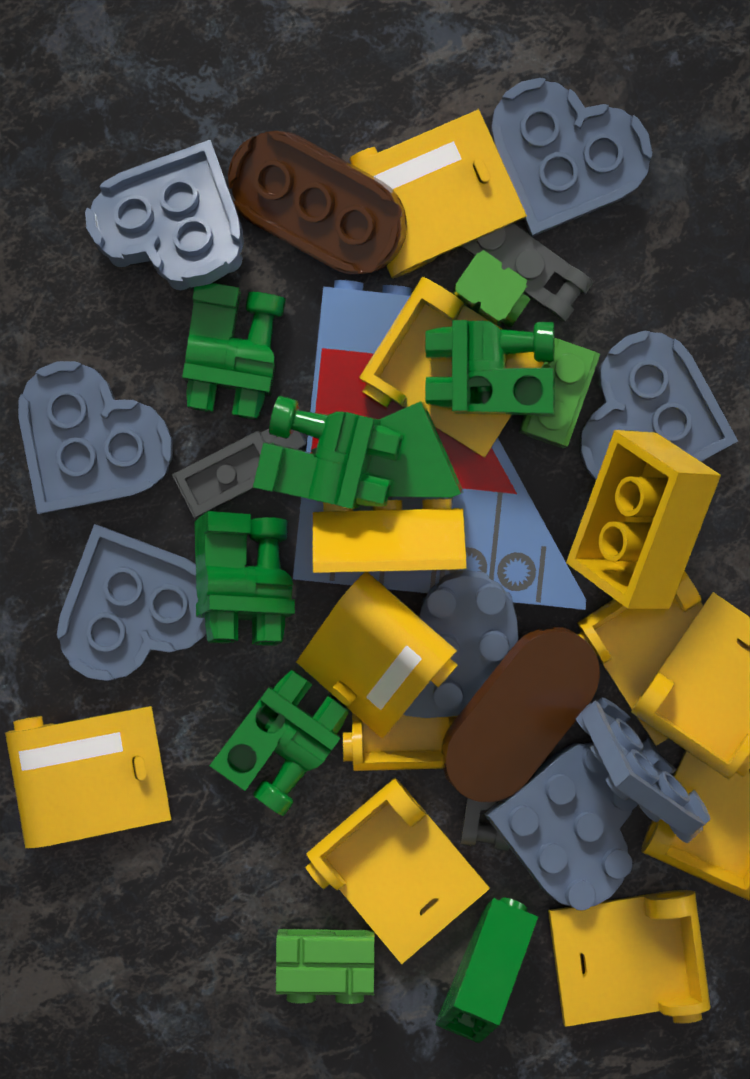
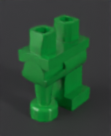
M215 283L196 286L193 293V310L182 375L184 381L188 383L187 407L193 410L214 412L217 389L235 390L232 415L258 420L264 405L265 396H271L276 368L275 357L271 350L273 318L283 316L286 298L263 292H248L246 310L254 314L248 339L234 337L241 299L239 287Z
M452 320V327H441L426 331V358H452V377H426V404L442 408H452L455 414H507L555 417L554 369L506 368V355L534 352L535 361L554 362V322H537L534 325L533 332L499 329L492 322L484 320Z
M278 396L271 415L269 434L287 439L292 435L293 431H297L317 438L319 440L316 453L274 443H263L253 488L299 496L350 509L359 508L360 505L384 507L388 502L392 480L367 474L371 457L373 455L397 461L403 435L388 427L379 425V419L349 412H334L330 415L299 411L297 400Z
M207 511L194 522L196 591L198 598L196 617L205 618L208 643L227 644L238 641V620H252V644L276 646L282 643L285 619L295 614V599H292V586L294 584L292 577L286 571L281 570L279 542L285 541L288 537V520L275 517L251 519V514ZM247 535H249L252 541L259 543L257 566H245L247 563Z
M292 669L279 680L274 688L268 687L209 765L246 791L274 751L285 761L273 782L263 780L254 791L253 796L283 817L293 805V799L288 794L308 770L318 768L325 761L331 750L340 740V735L337 733L343 726L349 712L346 707L329 695L314 716L299 707L298 704L312 686V683Z

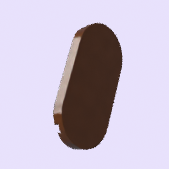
M270 131L253 136L243 142L233 155L228 170L229 189H232L236 200L233 202L239 213L259 228L331 268L346 274H366L378 271L391 263L401 250L407 230L405 210L395 191L383 181L306 139L286 131Z
M552 627L553 629H546L544 631L538 629L523 636L511 648L450 725L442 743L441 753L444 755L443 770L448 781L462 795L478 802H496L515 794L528 782L574 724L579 714L591 702L599 683V662L590 644L575 632L563 627Z

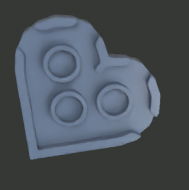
M544 78L521 81L505 92L501 101L494 109L491 134L527 215L523 219L530 236H536L618 202L639 187L648 173L652 148L649 134L636 116H630L622 109L611 108L606 104L585 108L574 91L571 89L567 90L559 83L545 81L546 79Z
M211 140L116 174L99 186L102 192L93 200L91 209L86 208V229L98 250L107 256L113 265L126 267L130 264L151 261L157 273L166 279L170 286L176 290H185L189 287L211 284L227 273L236 271L242 264L241 251L244 245L242 225Z
M641 331L624 337L612 347L599 367V387L604 404L590 415L585 426L580 431V454L585 469L596 481L614 430L658 433L699 461L707 459L738 442L692 355L682 343L663 333Z
M57 361L38 369L35 372L36 374L27 382L24 392L18 400V419L37 514L135 496L152 489L159 481L163 480L162 478L165 475L167 476V471H169V465L173 458V438L166 421L154 408L135 400H115L109 383L95 369L76 361Z
M94 524L59 617L57 637L60 640L62 653L69 660L70 666L88 678L109 681L126 677L133 673L134 670L143 665L151 650L170 653L187 649L205 637V618L196 617V603L198 602L196 564L185 557Z
M462 570L443 576L441 582L433 586L427 593V596L421 601L419 617L457 650L451 659L458 666L439 687L430 682L404 713L406 716L420 718L458 716L518 641L517 614L510 593L506 592L501 584L491 580L486 573Z
M604 697L589 703L576 720L582 729L591 736L593 744L590 746V749L599 762L606 767L609 773L606 777V782L611 790L622 800L626 801L631 798L636 801L651 820L658 822L662 819L669 824L678 838L685 843H689L703 831V826L711 819L698 793L695 790L689 794L680 782L672 776L677 769L659 754L649 738L644 742L640 740L634 730L626 724L631 717L615 703Z
M593 742L584 744L572 743L558 751L535 771L519 791L508 798L500 800L484 813L539 887L557 902L577 910H587L591 906H596L610 898L623 883L624 877L632 869V858L628 854V846L620 828L638 803L631 798L626 801L622 800L611 790L606 782V777L609 775L606 767L599 762L590 749Z

